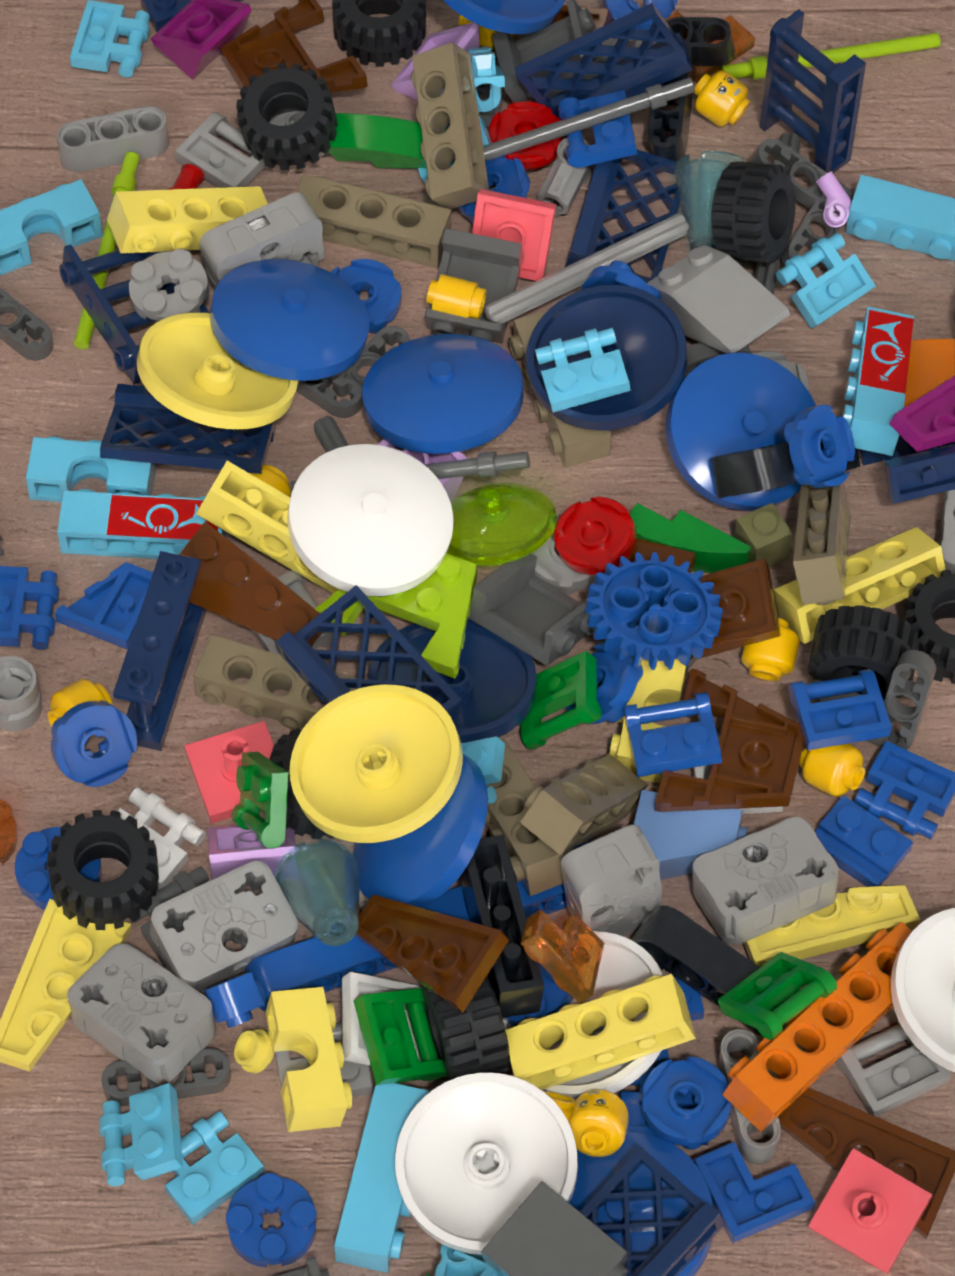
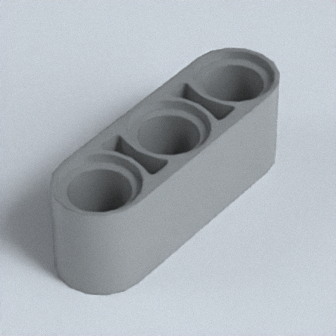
M145 106L72 121L64 124L57 133L61 163L65 169L72 172H84L122 164L126 152L138 154L139 160L156 157L163 154L169 146L166 115L161 109L154 106Z
M735 1029L723 1037L720 1045L718 1069L725 1076L728 1085L732 1079L727 1074L739 1062L732 1059L729 1054L734 1051H741L749 1056L751 1061L759 1054L756 1050L759 1041L750 1031ZM731 1104L730 1119L736 1144L743 1159L754 1165H762L771 1161L777 1152L781 1135L779 1117L761 1132L769 1137L770 1140L766 1143H756L748 1135L760 1131Z

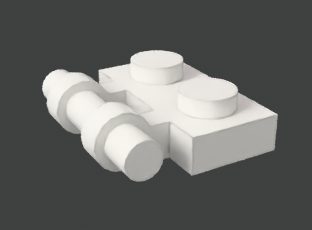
M138 787L131 793L129 802L140 809L133 817L137 819L138 828L145 826L150 833V840L155 842L159 874L158 889H161L172 881L173 876L177 875L188 862V853L179 846L185 839L193 845L199 846L203 842L206 832L197 827L195 820L185 813L179 815L165 805L163 798L155 793L148 794ZM121 808L118 810L123 820L130 815ZM155 819L170 829L164 837L149 827Z

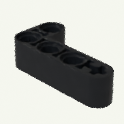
M674 17L666 21L674 33H679L685 40L693 70L661 86L691 77L694 85L696 66H723L733 59L735 45L731 27L724 19L717 17ZM715 40H723L718 44H710ZM693 93L667 101V106L652 110L650 107L648 139L654 155L680 162L685 157ZM669 106H677L673 110H665ZM666 131L671 132V135H672V136H669L668 139H667V132H666Z
M787 441L710 458L718 498L759 492L798 483L794 476V466ZM820 442L821 450H823V443ZM856 448L854 461L847 462L846 470L861 466Z
M659 906L649 914L632 938V941L643 947L652 956L661 970L665 969L718 1007H720L718 1003L719 998L760 968L682 912L669 906ZM742 1023L755 1033L761 1035L756 1028Z

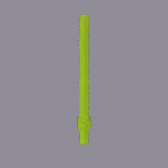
M936 32L820 50V52L834 63H841L848 60L854 54L860 59L938 48L941 41L939 33ZM765 55L750 57L748 62L720 66V70L728 72L736 79L750 77L752 80L762 79L766 77L768 59H766ZM799 55L798 62L806 68L814 67Z
M134 152L125 153L120 174L116 175L111 189L113 199L116 192L135 191L137 185L135 174L140 159L138 154ZM108 221L105 225L97 256L113 252L116 248L117 243ZM110 269L92 275L100 289L105 288ZM84 307L73 343L79 349L89 348L95 326Z

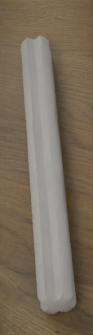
M675 214L488 304L484 311L486 318L489 322L503 324L583 285L590 272L596 267L609 266L614 260L627 264L685 236L688 233L689 224L682 214Z

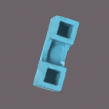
M82 179L70 184L60 185L54 190L33 198H26L15 205L0 210V276L32 264L28 241L39 233H53L62 239L65 246L71 244L73 247L103 236L100 212Z
M55 436L48 438L33 437L26 473L30 500L62 502L63 490L72 491L79 481L86 478L104 480L107 486V493L127 491L136 495L152 496L156 463L100 458L102 441L99 440L85 442L65 440Z

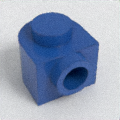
M252 972L232 977L204 990L206 997L211 1001L216 1022L226 1021L228 1028L253 1019L251 1010L264 1005L266 1002L264 988L257 979H254Z

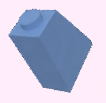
M647 790L641 791L634 825L640 827L660 863V880L693 874V863L697 857L747 836L748 828L740 826L743 810L719 809L658 812L654 811L658 793Z

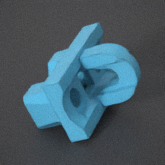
M490 47L468 48V53L471 54L477 102L481 112L491 111L500 102V87H505L504 74L499 66H495V54L491 52ZM490 83L489 97L486 100H481L476 87L481 84Z

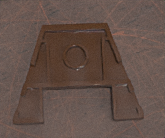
M299 0V4L289 10L283 7L274 13L275 19L262 28L255 25L220 48L222 60L240 89L243 86L250 87L248 79L254 74L259 77L263 75L262 69L268 66L270 70L278 69L277 64L286 63L287 68H292L293 64L302 65L304 72L308 68L314 70L317 78L322 77L327 88L330 89V93L368 87L367 76L353 55L316 68L294 35V32L324 22L323 10L316 0Z
M691 669L683 700L694 699L695 694L708 692L712 715L724 717L718 740L722 763L712 764L707 780L664 770L654 811L674 812L789 806L805 742L800 724L761 703L758 707L738 697L737 690L725 684L721 688L708 681L705 673L697 669Z

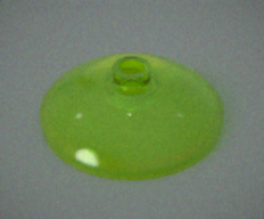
M492 483L466 491L450 502L454 520L452 538L447 553L477 565H497L523 558L543 546L554 533L557 524L555 506L552 500L543 492L520 483Z

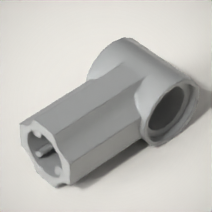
M568 138L562 140L558 145L557 158L537 196L538 201L557 204L556 217H559L561 214H568L581 186L586 184L590 177L591 165L579 168L569 165L566 154L569 147ZM584 140V144L590 146L588 142Z

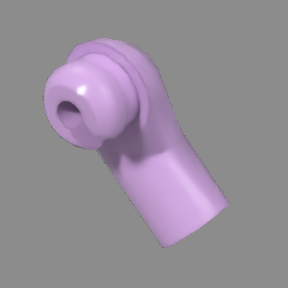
M830 171L818 179L816 183L826 197L823 212L825 222L831 227H840L847 222L851 199L833 172Z

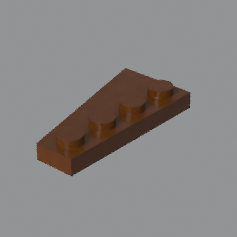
M206 521L179 554L201 559V566L189 603L274 641H277L288 631L294 635L320 614V612ZM323 631L317 632L314 636L307 640L308 644L311 647L321 636Z
M374 894L350 928L361 942L462 1013L509 941L499 929Z
M808 1088L782 1112L779 1119L781 1129L836 1171L840 1172L854 1148L931 1193L933 1197L914 1228L915 1231L927 1239L955 1173L954 1150L811 1088Z

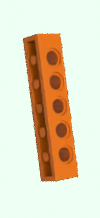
M902 921L889 933L884 928L881 929L866 945L869 952L864 957L856 953L839 970L842 977L836 982V991L826 998L819 997L808 1009L805 1008L785 1023L787 1028L780 1035L778 1034L772 1040L764 1038L756 1047L759 1054L752 1061L747 1056H744L729 1071L727 1076L732 1081L722 1095L760 1132L766 1129L894 1007L891 996L892 968L899 949L912 933ZM879 968L885 970L888 973V975L883 973ZM852 993L858 995L862 1000L855 998ZM824 1018L830 1020L835 1026L828 1024ZM796 1044L803 1046L807 1052L800 1050ZM767 1070L775 1072L780 1079L771 1076Z

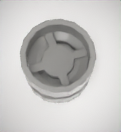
M3 656L0 657V728L11 732L22 731L31 727L39 719L42 712V699L38 688L36 671L32 664L24 658Z

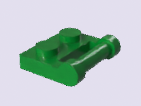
M584 651L536 674L535 700L530 712L521 722V738L528 749L535 750L546 744L547 739L581 723L588 725L601 719L602 710L597 702L596 657ZM576 703L575 708L542 723V718Z
M242 752V766H239L236 772V783L240 791V803L232 810V820L240 828L250 829L257 835L258 841L269 849L278 848L282 845L286 836L288 772L260 752ZM260 809L266 812L265 819L260 816Z
M780 952L719 998L718 1003L722 1014L756 1028L764 1038L772 1040L783 1031L782 1026L811 1003L819 997L826 998L836 991L837 983L827 970Z
M423 989L364 994L353 1001L376 1085L415 1080L432 1081L446 1075L444 1060L438 1059L426 1016ZM405 1010L408 1012L421 1062H419Z

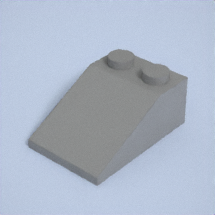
M707 245L691 250L688 256L673 266L663 269L657 277L647 283L658 289L661 293V301L675 313L681 323L684 335L726 354L736 353L790 315L788 307L730 255Z

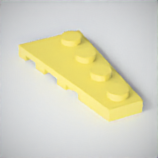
M906 885L849 888L848 893H837L835 902L830 906L746 941L743 944L750 961L762 967L780 952L798 959H805L867 943L881 929L884 928L889 933L901 921L913 931L920 924V917Z
M49 899L0 1020V1063L26 1071L33 1069L72 1015L67 998L69 988L111 947L124 943L132 932L131 923L124 922V927L118 929L114 928V924H105V930H96L95 923H89L87 928L78 925L77 916L69 920L63 915L62 906L57 907L54 900Z

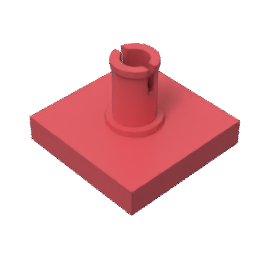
M480 189L477 196L472 234L522 243L524 259L519 278L538 281L546 275L557 204Z
M265 721L184 745L189 765L211 824L231 818L232 810L240 803V791L236 783L237 768L242 766V752H260L270 759L274 744Z
M853 1148L808 1227L888 1275L933 1195Z

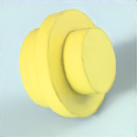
M262 1029L248 1030L238 1038L234 1048V1057L236 1062L245 1071L253 1074L259 1073L272 1061L274 1052H272L269 1032Z

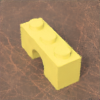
M675 659L671 670L665 666L663 661H658L656 669L651 670L648 660H642V678L638 681L636 689L626 706L636 704L637 708L681 701L687 666L683 665L678 659ZM624 715L617 721L623 723L621 735L613 734L610 755L637 775ZM654 722L641 724L642 731L667 727L655 724ZM663 773L639 778L644 781L661 783Z
M323 987L271 992L265 1015L272 1052L295 1051L303 1055L310 1064V1067L306 1069L286 1072L280 1093L288 1132L341 1127L346 1110L352 1107V1093L350 1084L342 1081L340 1069L344 1065V1055L341 1043L334 1042L332 1029H335L336 1017L333 1004L326 1003Z

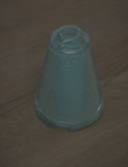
M721 151L701 152L700 159L690 160V154L676 162L674 174L682 213L689 224L687 237L690 251L702 245L716 249L711 224L713 197L718 180L728 164L735 161L743 162V158L739 155Z
M319 839L320 843L306 845L305 842L295 845L282 857L275 870V879L297 920L322 943L330 946H339L349 942L357 933L359 925L360 870L354 855L344 845L329 839Z

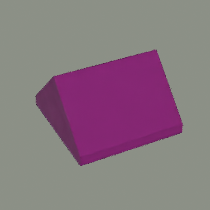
M191 0L151 40L160 51L193 80L221 54V47L242 34L252 9L247 3L233 0Z

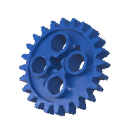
M638 552L633 563L624 556H621L618 567L608 563L606 564L605 574L599 572L596 574L595 583L590 584L585 613L589 614L588 627H595L594 639L606 638L605 651L618 648V660L621 661L628 655L633 656L634 667H638L642 660H648L651 670L656 669L658 661H663L665 666L671 670L675 659H678L683 665L687 666L691 655L700 659L702 658L704 648H712L714 637H718L723 608L718 607L721 597L719 594H712L713 582L701 583L702 570L692 574L688 572L690 562L686 561L678 567L674 565L673 555H670L665 562H661L657 552L652 553L650 561H645Z

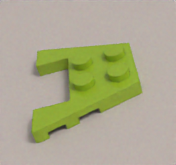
M446 553L436 571L414 588L393 595L367 597L381 611L436 631L421 656L436 672L456 678L459 672V659L461 649L464 647L465 629L471 612L473 588L476 586L478 570L477 564ZM339 589L315 609L322 613L347 593V591ZM358 601L343 612L342 623L354 624L363 610ZM341 632L340 635L346 636L348 632Z

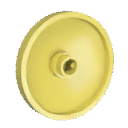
M183 313L156 322L143 336L137 355L139 377L146 389L157 401L186 419L216 428L250 429L276 421L290 408L298 385V380L281 379L260 373L245 366L231 356L222 347L213 333L210 313Z
M400 685L363 687L350 691L329 702L305 725L292 751L290 782L294 795L304 814L323 832L335 838L356 843L388 841L420 828L445 806L454 793L461 775L463 765L462 744L456 727L447 711L429 695Z

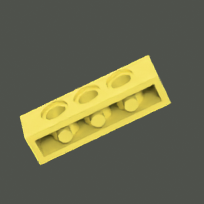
M260 186L120 191L115 193L107 221L120 253L174 251L176 249L200 250V238L205 232L268 203Z
M226 461L196 514L334 594L338 591V588L315 575L304 564L294 549L287 523L291 497L231 462Z
M918 527L912 528L847 558L844 599L836 600L827 605H818L816 603L803 605L797 580L774 589L780 619L789 623L788 628L796 632L800 641L806 644L813 640L818 618L821 615H825L826 611L838 609L840 606L855 605L884 609L909 598V595L913 593V588L919 582L924 584L925 577L934 574L937 578L940 577L941 571L945 570L941 545Z
M672 974L649 977L640 985L625 990L608 991L598 999L583 1004L564 1006L559 1012L542 1018L525 1019L518 1023L517 1026L506 1030L514 1077L525 1080L540 1090L696 1039L684 992ZM642 1012H648L643 1019L633 1022L637 1015ZM605 1026L601 1033L592 1036L598 1027ZM563 1040L558 1048L550 1050L555 1042Z

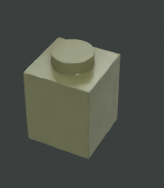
M773 503L736 519L734 538L751 546L749 562L765 558L770 568L789 559L793 533Z

